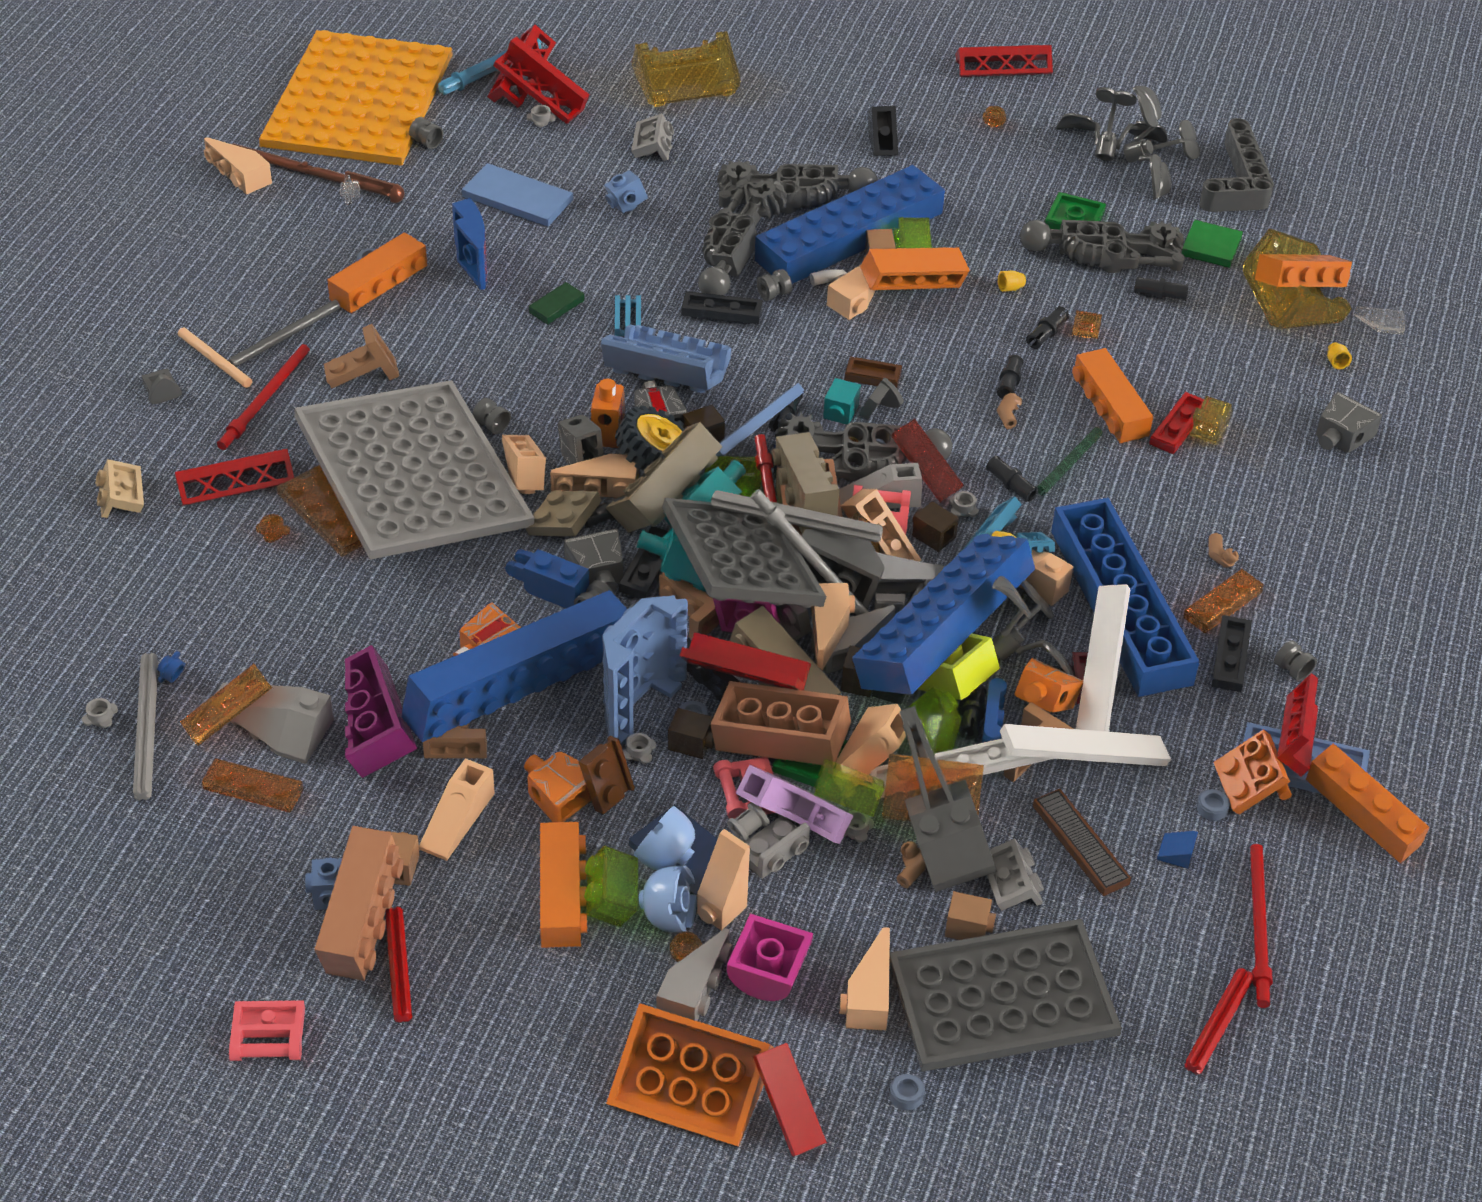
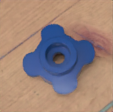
M176 651L172 657L167 655L161 660L157 667V670L160 672L158 682L162 683L166 679L173 683L184 670L185 663L179 659L181 654L179 651Z

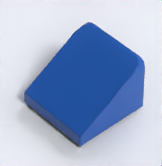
M1198 832L1164 833L1157 860L1188 869Z

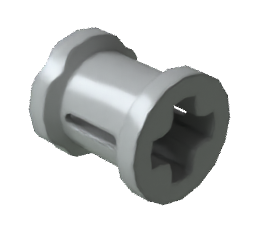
M750 802L748 809L735 819L730 818L727 825L738 839L746 842L749 839L748 836L761 826L766 827L770 822L761 807Z

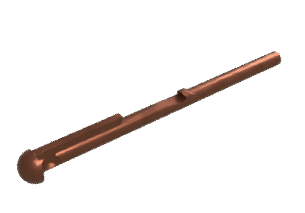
M232 143V145L256 151L269 164L390 197L392 203L401 202L405 195L404 189L399 184L351 171H346L345 174L324 168L313 167L305 161L299 162Z

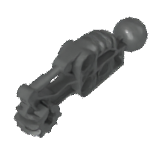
M740 160L738 162L729 161L728 165H722L717 176V183H719V189L721 190L719 192V205L724 208L729 206L730 200L737 190L736 183L739 180L745 179L754 185L759 183L761 179L767 181L771 178L773 181H780L787 194L786 209L780 211L785 214L794 213L801 209V207H806V209H810L812 206H816V208L821 207L822 204L829 203L831 199H837V189H849L851 193L878 181L875 172L867 167L855 168L849 175H838V165L784 164L772 174H760L755 165H750L749 161L743 163ZM746 197L743 198L740 204L747 203Z
M771 178L767 181L761 179L759 183L754 185L748 182V180H739L736 183L737 190L731 198L729 206L721 209L709 219L710 228L704 238L702 250L706 262L713 267L706 268L699 276L698 287L701 293L726 295L731 285L730 276H739L755 249V236L758 235L756 225L760 218L769 217L770 219L772 215H779L781 210L786 209L787 194L780 181H773ZM746 197L747 203L741 213H733L743 198Z
M1036 219L1023 225L1020 231V241L1027 250L1037 252L1048 247L1050 243L1059 244L1060 254L1068 255L1070 260H1077L1078 264H1089L1090 267L1097 265L1109 273H1117L1122 269H1136L1139 264L1170 267L1174 271H1180L1183 268L1185 259L1184 255L1181 254L1184 239L1183 234L1180 233V228L1172 227V222L1165 224L1162 220L1159 224L1151 222L1149 226L1144 227L1140 234L1128 233L1121 224L1116 222L1062 220L1060 230L1050 229L1044 221ZM1140 254H1148L1152 257H1140Z
M801 410L797 412L796 416L791 412L786 414L785 419L779 420L778 429L775 431V438L777 436L810 432L819 452L836 454L831 458L834 460L836 478H843L850 482L857 481L890 464H902V462L906 461L909 452L919 453L927 462L940 463L950 456L953 447L951 437L944 430L938 428L929 429L921 436H911V426L851 422L845 427L844 431L827 432L823 431L820 421H811L813 418L812 414L808 415L807 418L803 417ZM849 437H855L859 442H854ZM876 439H882L886 444H880ZM849 462H855L859 467H853Z

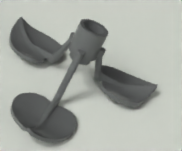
M1135 86L1132 89L1137 95L1143 119L1149 128L1139 136L1134 137V142L1124 145V155L1129 163L1138 160L1139 162L1150 161L1154 200L1170 192L1172 181L1167 164L1161 162L1160 156L1152 154L1153 150L1182 143L1185 156L1194 160L1200 156V147L1196 141L1197 135L1194 126L1189 120H1182L1179 124L1181 139L1152 145L1150 140L1144 139L1145 136L1158 127V119L1162 116L1161 106L1157 95L1152 89L1146 86Z
M1100 87L1096 91L1098 100L1112 103L1107 131L1102 132V135H1100V124L1093 122L1091 117L1075 113L1064 114L1058 122L1056 130L1079 128L1095 131L1096 139L1094 145L1097 146L1094 156L1101 160L1111 161L1114 159L1116 149H1120V145L1128 132L1139 136L1149 126L1146 125L1145 121H1136L1135 124L1129 123L1117 140L1116 134L1111 132L1117 104L1123 106L1135 105L1137 98L1125 91H1115L1111 88ZM1158 125L1145 138L1164 143L1167 142L1168 136L1166 130L1161 125Z
M999 576L994 581L992 589H996L1009 597L1017 605L1019 611L1006 628L992 639L998 657L1004 661L1014 652L1021 655L1027 650L1042 647L1057 660L1066 674L1074 676L1070 663L1051 643L1040 640L1022 646L1021 643L1025 641V638L1019 630L1040 609L1049 619H1052L1054 614L1048 603L1028 581H1022L1021 585L1025 590L1024 594L1029 595L1035 602V608L1031 611L1011 582L1004 576ZM1025 614V617L1016 626H1014L1021 618V616Z

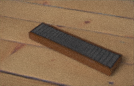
M1061 789L1034 799L1033 808L1102 896L1130 885V875Z

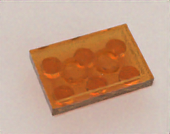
M889 754L882 818L911 821L905 800L921 795L912 756ZM918 757L926 791L929 792L941 788L942 785L931 760ZM937 760L948 785L966 780L977 814L979 815L984 765Z

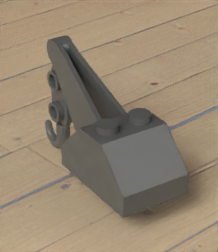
M805 529L802 534L805 541L843 583H848L849 590L867 610L876 593L902 594L914 592L913 598L945 567L940 564L924 563L877 553L868 540L817 529ZM802 555L818 583H827Z
M915 706L899 711L921 795L906 799L905 803L935 892L997 872L966 780L948 785L930 746ZM928 757L942 785L941 788L929 792L926 791L919 759L925 761Z

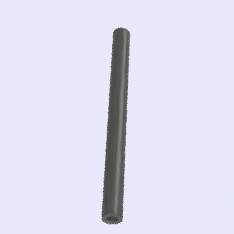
M333 300L234 355L228 361L235 367L241 365L339 310V302Z

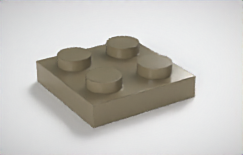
M551 491L538 510L534 512V524L526 528L528 535L575 537L602 501L598 491Z

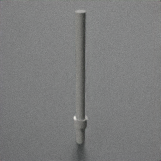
M760 489L755 491L751 498L765 513L764 517L772 526L776 525L827 583H843L784 517V511L778 505H773ZM855 597V614L861 615L869 612Z

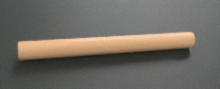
M185 327L179 329L178 336L243 387L248 388L251 386L252 379Z

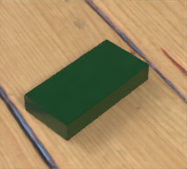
M565 282L529 305V313L548 325L585 301V296L583 292Z

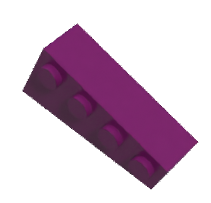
M370 645L346 658L345 690L348 693V702H345V712L348 715V726H345V737L348 739V748H345V758L361 778H364L411 753L417 747L410 727L401 717L403 708L389 668L375 648Z

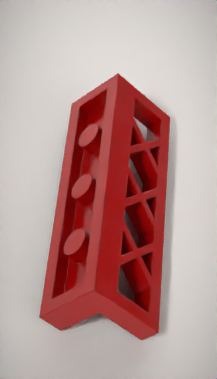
M535 24L520 37L524 43L533 48L539 55L542 54V57L546 60L556 44L552 38ZM537 38L547 45L546 49H539ZM507 60L506 66L516 68V65ZM501 72L487 97L495 103L504 96L519 108L528 93ZM528 77V80H525L528 83L535 82L531 77ZM511 86H517L520 94L519 97L509 90Z
M517 36L510 41L507 52L494 62L493 66L540 104L548 106L551 112L564 123L568 124L584 110L590 94ZM509 60L516 65V68H509L504 63ZM523 76L531 77L535 83L526 82ZM541 91L550 92L553 98L545 97L541 94ZM559 105L567 106L572 111L567 114L560 109Z
M1051 45L959 47L955 53L956 63H959L960 77L1053 73ZM1046 60L1047 68H1038L1031 61ZM1000 61L1003 64L999 69L992 70L986 62ZM1024 61L1026 64L1021 69H1015L1008 62ZM965 62H978L980 64L976 70H965Z
M288 448L177 471L174 474L182 506L295 482ZM285 464L288 477L275 479L267 474V471L271 466ZM255 470L261 474L256 484L247 485L239 480L241 474L246 471ZM227 476L233 480L228 490L219 491L211 486L214 478ZM263 477H266L267 479L271 480L260 483ZM198 482L205 486L199 496L187 498L184 488L185 484ZM235 483H238L239 485L243 486L232 489ZM207 489H210L211 491L215 492L204 495Z
M696 632L693 634L689 649L682 647L680 657L689 664L775 687L803 691L811 664L807 661Z
M1312 673L1287 695L1277 759L1300 777L1310 770L1318 706L1315 704L1318 678Z

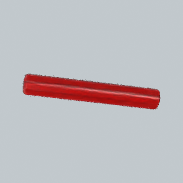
M397 906L390 909L387 908L385 918L394 1020L400 1023L403 1021L408 1022L412 1019L404 915L403 909Z
M1244 968L1236 970L1186 1059L1185 1068L1188 1071H1192L1197 1075L1202 1073L1252 983L1253 974L1250 971H1246Z

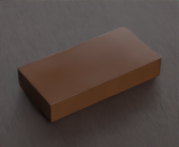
M850 356L844 380L878 386L883 378H887L897 388L902 373V365Z

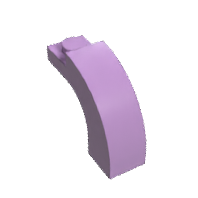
M750 764L736 791L737 795L760 807L780 814L800 825L806 823L810 826V830L837 844L841 843L854 816L833 803Z

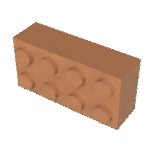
M730 681L711 722L715 749L717 751L834 767L851 725L848 696Z
M352 826L314 949L326 974L365 981L368 970L372 971L376 962V951H374L377 939L381 940L384 935L386 922L383 918L386 908L390 909L392 907L395 891L392 889L395 878H400L404 864L403 859L399 855V847L396 846L390 832Z

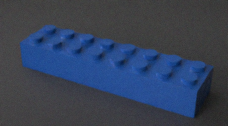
M911 165L755 236V261L771 275L776 270L784 269L790 276L793 284L810 276L811 273L821 271L865 250L867 230L892 229L893 236H896L942 214L945 189L917 167Z
M1109 497L1055 507L1051 533L1067 563L1074 566L1073 574L1093 612H1095L1099 586L1127 584L1130 588L1119 662L1137 696L1141 697L1194 686L1200 661Z
M989 534L976 536L964 550L960 551L933 580L929 581L901 611L897 612L852 657L861 689L912 695L970 634L1008 598L1002 592L992 589L994 581L999 576H1004L1017 588L1035 570L1028 539L1015 538L1014 536L997 537L990 536Z
M608 590L408 676L401 717L421 742H424L433 737H440L446 731L459 725L465 726L473 719L482 715L492 714L498 708L509 703H516L529 694L541 692L547 686L556 682L566 681L572 675L583 670H590L595 665L603 662L602 636L604 631L610 625H614L623 616L627 608Z

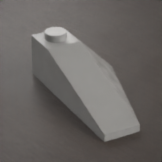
M222 683L209 702L211 710L233 725H240L246 729L256 741L260 739L269 745L270 750L278 756L304 764L308 762L334 721L331 696L304 687Z

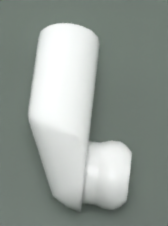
M827 269L810 274V282L812 286L833 282L847 274V272L843 269Z

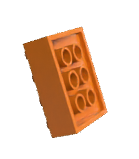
M639 1003L606 1104L739 1147L764 1086L753 1056L774 1047L771 1044Z

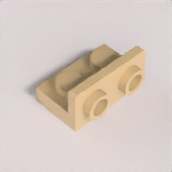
M107 459L103 470L99 469L95 482L96 486L99 487L97 505L101 506V517L108 518L112 507L141 513L144 506L141 466Z

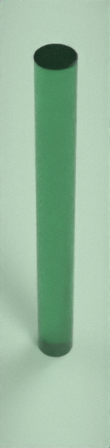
M1094 427L1037 486L1039 495L1044 496L1102 436L1103 431L1101 428Z

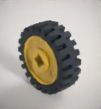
M636 406L630 409L616 431L615 439H617V447H621L620 452L622 455H628L626 459L630 463L635 462L634 467L640 470L641 468L646 469L659 457L664 459L665 456L662 452L686 428H683L684 423L680 420L678 422L674 421L675 417L669 414V416H666L665 411L661 409L657 412L655 407L650 406L647 409L646 406H640L639 408Z

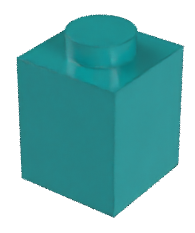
M835 378L824 398L823 418L848 425L859 406L861 385Z

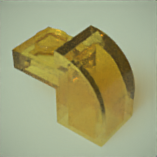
M1205 396L1201 409L1196 407L1192 417L1194 426L1190 436L1218 445L1232 416V404Z

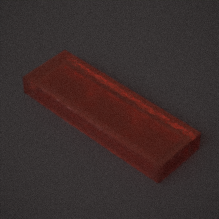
M915 419L893 432L891 437L911 463L919 464L922 479L940 503L964 487L963 483Z

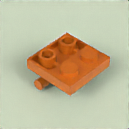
M1264 729L1213 762L1226 796L1229 798L1230 806L1239 815L1275 791H1277L1281 800H1287L1292 796L1288 786L1290 780L1283 763L1277 759L1278 751L1271 735Z

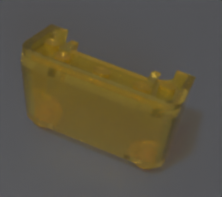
M717 32L714 41L708 43V40H703L700 47L658 52L657 47L652 48L651 51L647 43L636 44L632 66L647 102L655 107H660L672 102L719 95H733L739 88L741 79L728 32Z
M1269 228L1244 261L1243 274L1269 324L1273 327L1289 329L1339 323L1352 310L1345 298L1336 297L1333 300L1326 298L1319 287H1305L1302 285L1299 287H1276L1254 280L1260 254L1321 255L1316 244Z

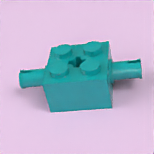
M736 460L731 461L724 471L716 467L700 475V479L693 486L687 487L682 493V499L711 502L713 493L717 490L739 495L742 491L735 483L746 473V469ZM665 514L664 520L671 526ZM671 528L662 538L667 539L670 536L673 528Z
M673 529L667 539L642 530L636 548L659 555L660 559H662L661 572H664L665 576L674 581L685 580L692 583L696 589L706 592Z

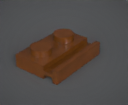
M609 736L607 738L608 742L604 745L599 744L578 761L593 807L596 812L603 815L625 797V792L635 789L620 741L613 736Z

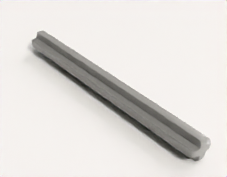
M718 490L713 493L711 505L715 508L765 518V513L751 497ZM772 502L773 505H778L784 511V517L790 524L873 542H879L882 538L883 527L878 524Z
M155 653L143 654L140 661L133 780L134 798L138 801L142 799L148 800L152 793L158 660Z

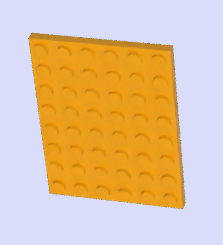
M316 30L259 138L260 147L402 166L414 141L409 135L410 126L416 118L425 117L437 91L438 83L442 80L453 56L452 48L443 47L442 45L420 44L419 42H404L396 39H381L373 36L365 37L350 33L342 34L327 30Z

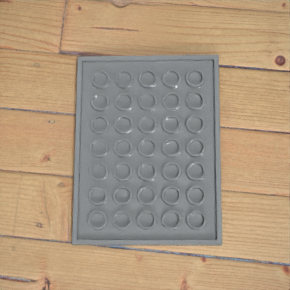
M452 380L295 408L294 417L370 560L519 530L534 524L535 518Z

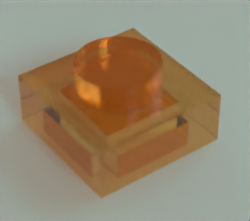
M1077 310L1072 335L1098 339L1102 314Z

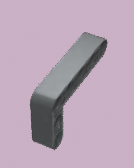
M1241 118L1231 119L1228 122L1224 144L1237 177L1205 180L1202 186L1199 206L1208 212L1266 209L1271 200L1274 186L1273 180L1249 122Z

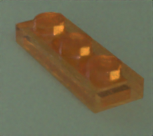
M1241 569L1186 608L1183 618L1206 634L1221 623L1222 615H1232L1261 594L1264 584Z
M253 664L180 722L190 738L199 746L272 689V686L261 670Z
M215 758L202 780L204 790L291 813L303 791L302 781Z

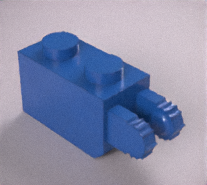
M519 549L514 555L516 562L509 561L504 568L509 576L524 582V588L529 594L563 608L573 606L574 600L582 592H586L589 586L588 568L539 549L535 553Z

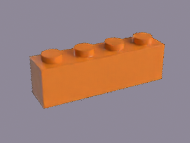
M405 232L327 279L329 299L331 301L337 300L341 308L349 313H353L427 266L426 245Z
M959 247L869 249L860 266L870 290L960 288L970 271Z
M1260 254L1254 280L1276 287H1347L1352 261L1331 255Z
M1103 348L1077 354L1075 366L1072 369L1073 377L1083 388L1086 397L1096 407L1098 415L1102 416L1107 423L1110 433L1115 435L1119 443L1149 437L1153 415L1108 350Z
M1334 743L1312 760L1306 781L1400 864L1422 845L1429 826Z
M579 822L540 823L541 948L581 947V933H587V913H581L580 906H587V886L580 887V880H586V860H580V854H586V835H579Z

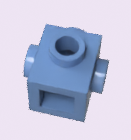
M630 170L614 176L610 182L604 185L608 193L605 195L607 202L612 208L616 207L622 213L634 210L638 204L648 199L640 178Z
M342 858L312 860L311 873H306L305 887L306 893H312L315 910L327 909Z

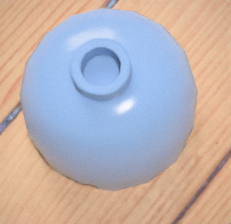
M672 806L634 852V856L641 863L654 870L675 866L677 863L684 866L695 853L691 849L695 840V829L692 822L683 812Z
M671 866L657 870L652 873L645 883L644 890H641L639 893L640 908L644 910L650 923L662 931L687 932L686 928H691L694 923L697 897L695 894H690L689 884H695L691 870L687 866Z

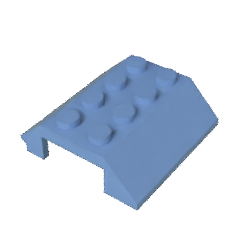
M630 324L626 326L624 338L608 335L601 340L604 365L613 368V372L619 374L636 373L639 374V378L644 380L662 379L664 384L677 387L683 384L690 386V390L704 393L706 390L722 382L731 359L732 348L727 345L709 342L708 347L705 348L706 340L684 336L683 341L680 342V334L659 330L657 336H654L656 329L641 325Z
M675 595L642 598L633 607H629L623 616L614 625L607 627L603 633V703L607 737L613 736L618 738L621 747L626 743L627 737L634 734L633 705L651 687L671 698L682 687L680 682L687 678V662L680 657L682 647L687 648V599H676Z

